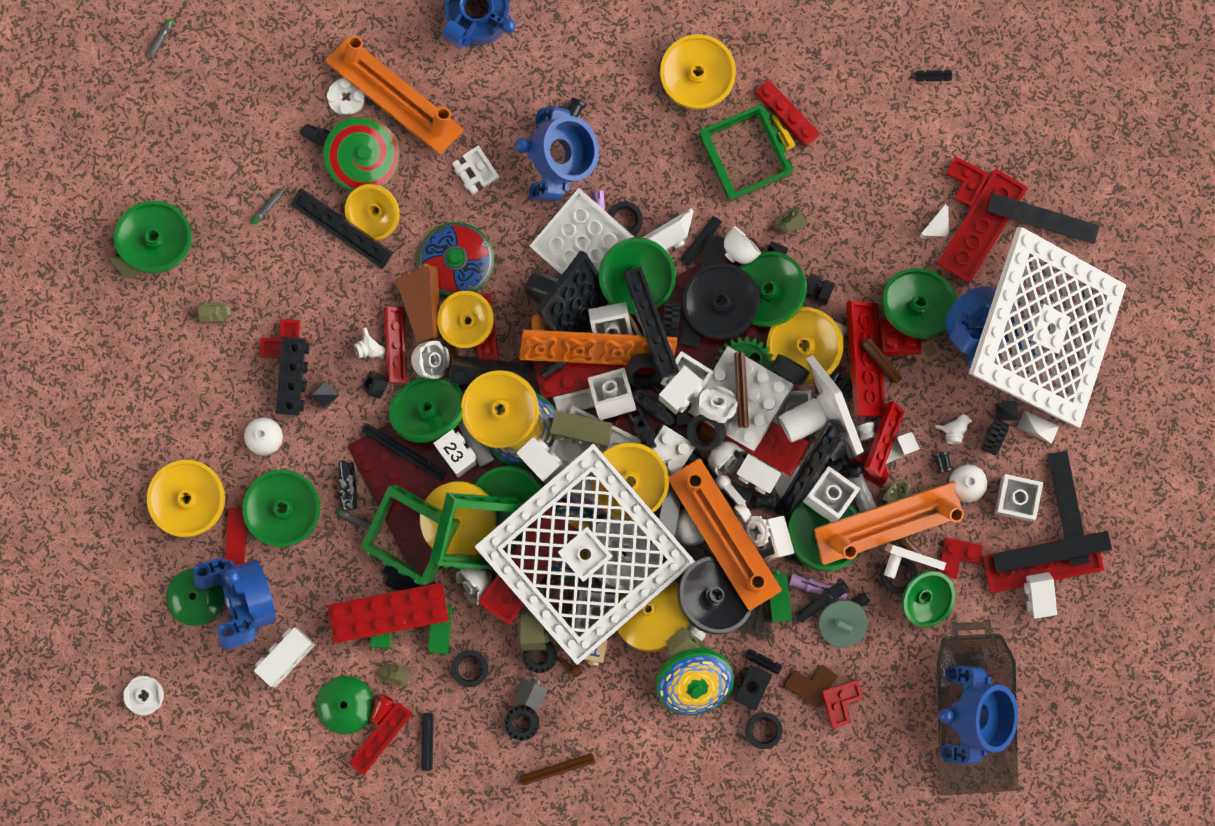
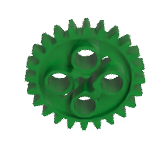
M738 337V343L731 339V346L726 343L724 344L725 348L728 346L737 352H744L745 356L749 359L753 355H759L761 359L758 364L773 373L776 372L771 368L774 362L770 361L773 353L767 354L769 347L762 349L764 343L760 342L757 345L756 338L750 342L749 337H746L745 342H742V339ZM719 349V352L723 355L724 350ZM716 356L715 358L719 361L721 357Z

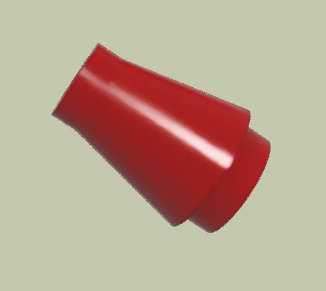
M384 694L376 697L370 720L380 724L394 707L392 705L394 700Z

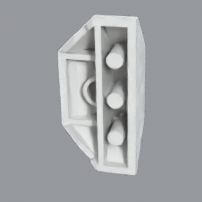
M692 208L642 238L657 242L667 252L673 248L677 250L685 245L684 241L687 240L693 216Z

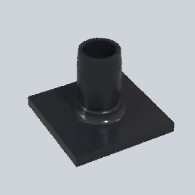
M581 250L559 279L542 272H535L528 278L525 286L526 296L539 304L535 310L549 331L586 333L591 326L588 310L608 304L600 288L599 273L587 253Z

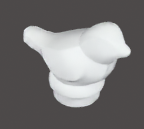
M367 327L363 328L362 341H358L353 345L357 357L360 359L369 356L371 358L380 357L384 359L386 355L385 347L379 345L369 336Z
M961 415L956 420L946 425H936L935 428L946 433V443L961 444L963 434L967 430V425L972 420L967 415Z

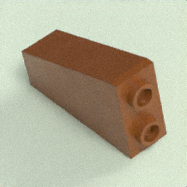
M423 264L418 266V270L404 272L401 274L402 277L396 279L417 344L425 341H434L442 337L437 325V315L440 308L438 269L436 266Z

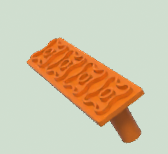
M348 37L326 58V64L439 155H442L463 133L464 129L450 118L451 112L448 108H437L366 51L362 47L363 41L360 37Z
M538 314L532 317V330L522 331L519 359L627 365L632 357L638 354L651 353L645 336L548 331ZM667 337L673 356H675L677 338Z
M697 459L669 477L670 485L747 609L751 611L780 593L782 589L702 460Z
M952 481L815 528L821 563L825 565L842 558L853 559L857 553L949 521L960 522L964 517V511L961 509L960 500L955 491L956 482Z

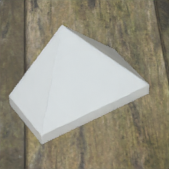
M946 204L919 237L922 239L946 237L949 234L948 206Z
M1024 410L1016 428L1052 444L1059 426Z

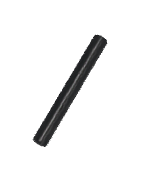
M366 423L363 426L362 433L439 480H442L446 475L445 470L370 424Z

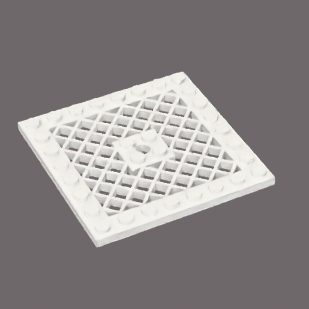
M1017 227L969 374L1072 426L1080 428L1126 284L1023 227ZM1030 261L1032 262L1033 269L1031 270L1028 265ZM1044 268H1045V272H1046V275H1047V276H1045V277H1043V274H1042V271H1041V270L1044 269ZM1033 274H1035V276H1036V279H1037L1036 282H1033V278H1032V275H1033ZM1056 276H1058V279H1059V282H1060V283H1058V284H1056V281H1055V277H1056ZM1023 280H1026V284H1027V287H1026V288H1024V286H1023V283H1022ZM1047 281L1049 282L1050 286L1048 290L1045 285V282ZM1069 283H1071V286H1072V289H1073V290H1071V291H1069V287H1068V284H1069ZM1038 286H1039V290H1040V293H1041V294H1039V295H1037V292H1036V289H1035V288H1037ZM1060 288L1062 289L1063 296L1061 297L1058 291ZM1082 290H1084V293H1085V296H1086V297H1084V298H1082V294H1081V291H1082ZM1028 292L1031 297L1029 301L1027 300L1026 293ZM1050 294L1053 296L1054 301L1050 302ZM1072 296H1075L1076 303L1074 304L1071 298ZM1095 297H1097V301H1098V304H1097V305H1095V302H1094V298H1095ZM1017 298H1020V302H1021V305H1020V306H1018V304H1017V301H1016ZM1063 301H1065V303H1066V307H1067V308H1065V309L1063 308V305H1062V302H1063ZM1086 302H1087L1088 307H1089V309H1088L1087 311H1086V308H1085V305H1084ZM1031 305H1033V308H1034V311H1035V312H1033L1032 314H1031V310H1030V307H1029V306H1031ZM1076 308H1078V310H1079V314H1080V315H1078V316L1076 315V312H1075V309H1076ZM1022 310H1023L1024 315H1025V318H1023V319L1021 318V315H1020V312H1021ZM1089 315H1091V318H1092V322H1091V323H1089V319H1088V316H1089ZM1014 316L1015 323L1013 325L1010 317ZM1079 321H1082L1083 327L1081 329L1079 326ZM1025 323H1027V326H1028V329H1029V330L1026 331V332H1025V328H1024V324H1025ZM1049 324L1051 327L1050 332L1047 330ZM1070 326L1073 327L1074 333L1072 334L1070 333ZM1015 329H1017L1019 333V336L1017 337L1014 333ZM1083 333H1085L1087 338L1085 341L1083 340ZM1006 334L1008 335V338H1009V342H1007V343H1006L1005 338H1004V336H1005ZM1076 338L1077 345L1074 347L1073 339ZM1021 341L1023 348L1019 350L1018 342ZM1065 344L1067 345V348H1068V351H1066V352H1065L1064 347H1063V345H1065ZM1010 347L1012 348V355H1009L1008 348ZM1033 348H1034L1035 353H1036L1035 356H1032L1031 349H1033ZM1077 351H1079L1081 355L1079 359L1076 354ZM999 353H1002L1003 360L1001 361L999 360ZM1025 354L1026 357L1025 362H1023L1021 355ZM1046 355L1048 356V359H1049V362H1048V363L1045 362L1044 356H1046ZM1069 356L1072 362L1070 364H1068L1067 357ZM1014 359H1015V362H1016V365H1017L1015 368H1013V365H1012V362H1011V361H1013ZM1036 361H1038V363H1039V368H1038V369H1036V366H1035V363H1034V362H1036ZM1061 362L1062 369L1060 370L1057 365V363ZM1027 366L1029 367L1030 371L1028 375L1026 374L1025 370ZM1050 367L1053 373L1052 375H1049L1048 369ZM1071 369H1074L1075 375L1073 377L1071 375ZM1040 373H1042V377H1043V380H1042V381L1039 380V376H1038V375H1039ZM1063 374H1064L1065 380H1066V381H1064V382H1062V378H1061V375H1063ZM1053 380H1055V383H1056V387H1054V388H1053L1052 382H1051V381H1053ZM1068 386L1069 393L1066 395L1064 388Z
M594 444L590 445L474 546L577 665L695 562ZM590 472H592L596 477H591L587 475ZM585 479L596 480L595 491L585 490ZM582 480L581 490L572 489ZM599 481L608 491H598ZM571 492L581 493L580 503H570ZM567 493L566 502H557ZM584 493L595 494L594 504H584ZM598 494L608 495V505H597ZM612 496L621 506H611ZM556 505L566 506L565 516H555ZM552 506V515H542ZM569 506L580 507L579 517H569ZM583 507L594 508L593 518H583ZM597 508L607 509V519L596 518ZM611 509H621L620 520L610 519ZM625 511L634 521L624 520ZM541 518L551 519V529H540ZM537 519V528H527ZM555 519L565 520L564 530L554 529ZM568 520L579 521L578 531L568 530ZM582 521H593L592 531L587 526L582 530ZM596 522H606V533L595 532ZM610 523H620L619 534L609 533ZM624 524H634L633 535L623 534ZM637 525L647 536L637 535ZM523 531L522 541H512ZM526 531L536 532V542L525 541ZM540 532H550V543L539 542ZM554 533H564L563 544L553 543ZM567 534H577L567 543ZM596 536H605V546ZM609 537H619L618 548L608 547ZM623 537L633 538L632 548H622ZM636 538L646 539V549H636ZM650 540L659 550H649ZM508 544L507 553H506V552L503 550V548ZM511 544L522 545L521 555L510 554ZM525 545H535V556L524 555ZM539 546H549V557L538 556ZM553 547H562L558 551L562 558L552 557ZM586 548L590 550L591 554L588 559L584 560L580 558V551ZM608 550L618 551L617 561H608L613 557ZM622 551L632 552L631 562H621ZM635 552L645 553V563H635ZM649 553L659 554L658 564L648 563ZM663 555H664L667 560H665V561L662 563V559H663ZM511 558H521L520 568ZM524 559H534V570L523 569ZM538 560H548L547 571L537 570ZM562 561L561 571H551V562ZM565 561L574 572H565ZM607 564L617 565L616 575L606 574ZM603 565V574H593ZM621 565L631 566L630 576L620 575ZM634 566L644 567V577L634 576ZM648 567H657L648 575ZM524 573H533V583ZM537 573L547 574V584H536ZM551 574L561 575L560 585H550ZM564 575L575 576L574 586H564ZM578 576L583 582L588 578V587L578 586ZM592 577L602 578V588L591 587ZM606 578L616 579L615 589L605 588ZM620 579H630L629 590L619 589ZM633 580H643L633 588ZM536 587L546 588V597ZM550 588L560 589L559 599L549 598ZM563 589L574 590L573 600L563 599ZM577 590L587 591V601L576 600ZM591 591H601L600 602L590 601ZM605 592H615L614 603L604 602ZM618 593H628L618 601ZM549 602L559 603L558 612ZM562 603L573 604L572 614L562 613ZM576 604H586V615L575 614ZM590 605H600V615H589ZM604 606H613L603 615ZM562 617H572L571 627ZM575 618H585V628H574ZM589 618L598 619L588 628ZM574 631L583 633L578 636Z

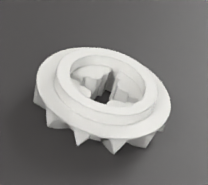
M752 516L745 524V531L755 547L764 546L765 543L769 542L768 537L771 535L768 532L770 526L766 525V520L762 519L761 516Z

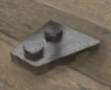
M767 601L752 609L748 619L737 628V631L774 640L775 636L770 624V614L767 611Z

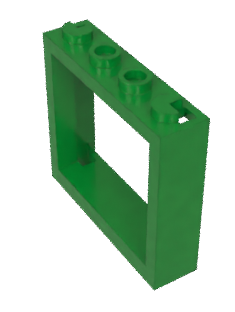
M762 104L699 131L701 142L729 202L792 175V162L790 159H786L784 154L786 149L782 142L779 143L776 137L778 136L777 129L774 125L771 126L769 122L770 114L766 108L763 109ZM758 116L783 172L735 192L710 136Z
M398 485L388 486L360 548L364 549L369 556L381 559L384 565L393 566L398 569L397 572L401 575L410 576L419 585L432 583L440 567L432 559H430L424 573L376 546L374 542L394 499L438 524L442 511ZM453 518L445 553L460 524V521Z
M447 492L430 558L437 566H443L444 568L452 566L458 569H465L466 567L479 571L482 569L495 571L483 556L445 553L456 508L506 511L507 518L522 503L517 498ZM508 544L503 548V550H504L506 553H507ZM511 544L510 554H512L514 544Z

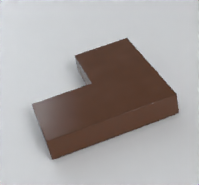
M821 665L812 680L794 670L784 686L817 708L823 699L821 690L830 688L838 675L824 665Z

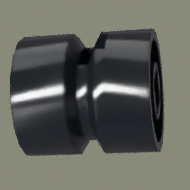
M811 273L807 281L806 298L810 300L815 298L817 303L826 306L836 283L827 279L822 281L820 276ZM816 284L821 286L818 294L813 292Z

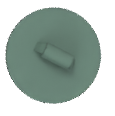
M838 600L835 603H830L822 611L819 627L822 636L830 644L837 647H850L857 644L865 636L868 620L866 613L857 603L849 600Z

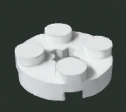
M342 78L330 86L327 99L330 108L335 113L348 116L354 115L362 109L365 102V94L345 78ZM350 93L351 95L349 97L351 100L342 101V94Z
M715 387L712 390L708 388L699 396L698 411L708 419L715 420L718 423H725L727 419L733 417L736 413L738 402L735 399L734 393L726 388Z
M148 676L134 678L124 691L126 706L138 715L154 713L161 707L164 699L162 686L156 679ZM142 690H145L146 693H149V697L146 698V701H143L142 698H139V695L142 694Z

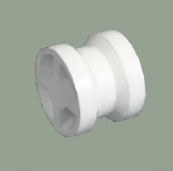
M874 422L856 426V430L860 435V442L875 438Z

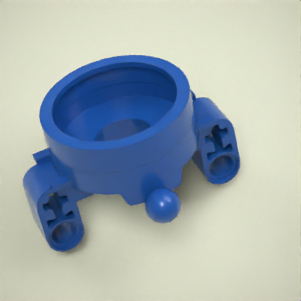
M445 0L447 24L442 32L443 40L459 50L464 45L468 47L469 44L476 46L489 44L497 40L503 33H512L516 28L515 22L509 19L508 0H485L488 2L489 10L484 17L479 19H473L465 13L464 7L469 0Z
M555 106L539 109L535 118V122L539 126L536 132L530 135L529 140L520 138L515 142L517 152H527L528 159L533 160L537 171L542 175V181L531 185L529 189L530 199L546 203L559 201L563 197L564 191H569V184L571 182L579 181L589 176L595 169L599 158V145L592 128L582 119L570 116L568 109ZM554 140L558 141L564 148L565 158L562 164L555 162L551 157L550 147Z
M991 286L977 287L962 295L951 307L946 318L945 327L949 338L960 351L970 356L968 359V366L970 368L996 289ZM1014 316L1010 317L1012 325L1015 323ZM1027 323L1024 324L1025 332L1029 330ZM1015 329V330H1014V333H1015V336L1017 337V336H1019V333H1018V330ZM1006 334L1004 336L1005 341H1009L1008 335ZM1021 341L1018 342L1019 350L1023 348ZM1034 348L1031 349L1032 355L1035 353Z
M218 558L194 567V584L197 588L207 589L220 584L222 586L231 617L228 623H224L218 628V642L221 648L231 649L248 644L258 635L256 628L275 623V610L269 585L263 569L256 559L234 565L232 559L228 561L224 558Z
M966 665L948 666L945 670L946 680L950 683L963 684V694L959 702L952 703L951 710L948 708L941 709L938 717L942 723H950L951 729L958 732L961 744H945L941 749V757L946 762L976 764L982 760V756H987L988 752H1000L1010 744L1018 724L1017 703L1013 693L1006 686L991 684V677H986V672L983 668Z

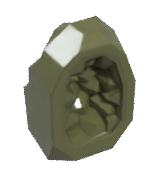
M794 207L788 209L776 220L774 228L778 233L785 234L801 230L809 223L798 208Z
M204 302L199 303L198 306L201 324L222 323L231 315V308L223 303Z
M899 479L893 482L881 502L887 504L908 497L911 491L910 482L906 479Z
M386 664L379 670L378 677L384 683L407 687L411 667Z

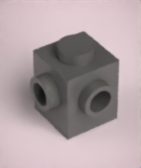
M522 678L513 700L539 710L548 689L542 687V682L531 678L530 681Z

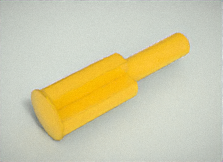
M772 115L771 118L779 131L778 137L786 151L794 148L795 143L788 130L783 129L779 119Z

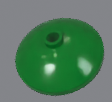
M190 568L180 572L172 579L167 589L166 602L170 613L176 620L185 625L200 626L209 623L220 613L224 604V592L221 584L207 589L197 588L194 584V568ZM192 593H196V599L194 600L190 598Z
M925 571L915 576L906 586L902 597V608L906 618L919 627H932L941 623L954 606V585L946 575L938 571Z
M339 676L331 679L321 688L316 700V711L321 723L330 731L338 734H352L364 728L370 721L374 707V698L369 687L360 679L352 676ZM343 701L347 702V707L345 709L341 708L340 706L341 702Z

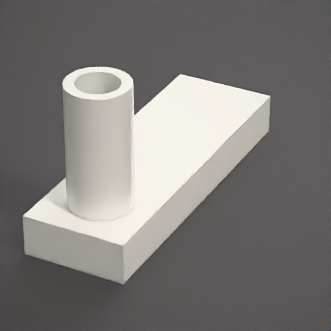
M889 543L885 551L891 554L884 575L895 578L902 557L944 570L946 565L943 561Z

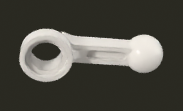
M719 475L715 481L718 488L724 490L736 504L733 510L739 520L745 524L752 516L746 507V501L731 485V480L727 475Z

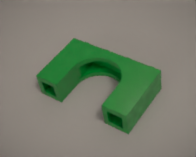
M773 571L771 573L782 591L768 599L771 623L791 621L787 574H782V571Z
M449 603L446 604L450 621L430 625L429 653L449 654L453 607H449ZM393 632L372 636L370 647L391 649Z

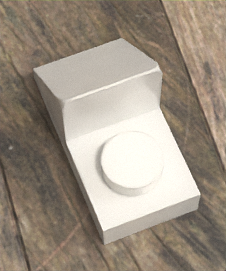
M912 432L895 438L886 464L920 449Z

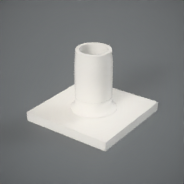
M814 356L806 358L820 395L779 416L780 424L789 441H797L826 427L830 419L836 420L846 431L843 438L857 455L864 452L841 390Z

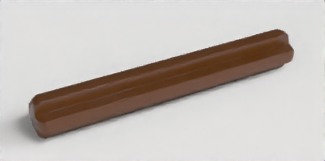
M736 352L734 353L736 399L738 402V427L748 428L749 415L745 353Z
M590 753L520 776V781L522 785H527L594 764L595 759L593 754Z

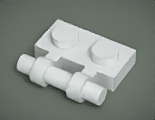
M479 145L463 155L466 161L464 164L461 165L459 160L452 163L457 176L460 175L465 183V188L469 189L472 195L478 192L475 186L477 183L480 182L482 187L485 188L499 179V175ZM469 168L475 174V177L472 179L466 172Z

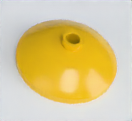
M376 184L359 186L350 193L345 204L346 219L375 240H382L388 237L398 225L400 214L397 201L382 186ZM375 207L379 208V212L375 211Z
M459 291L447 297L441 304L437 315V325L440 334L449 344L459 348H472L484 342L490 335L494 324V315L489 302L480 294L472 291ZM470 317L472 321L470 324H467L466 319Z

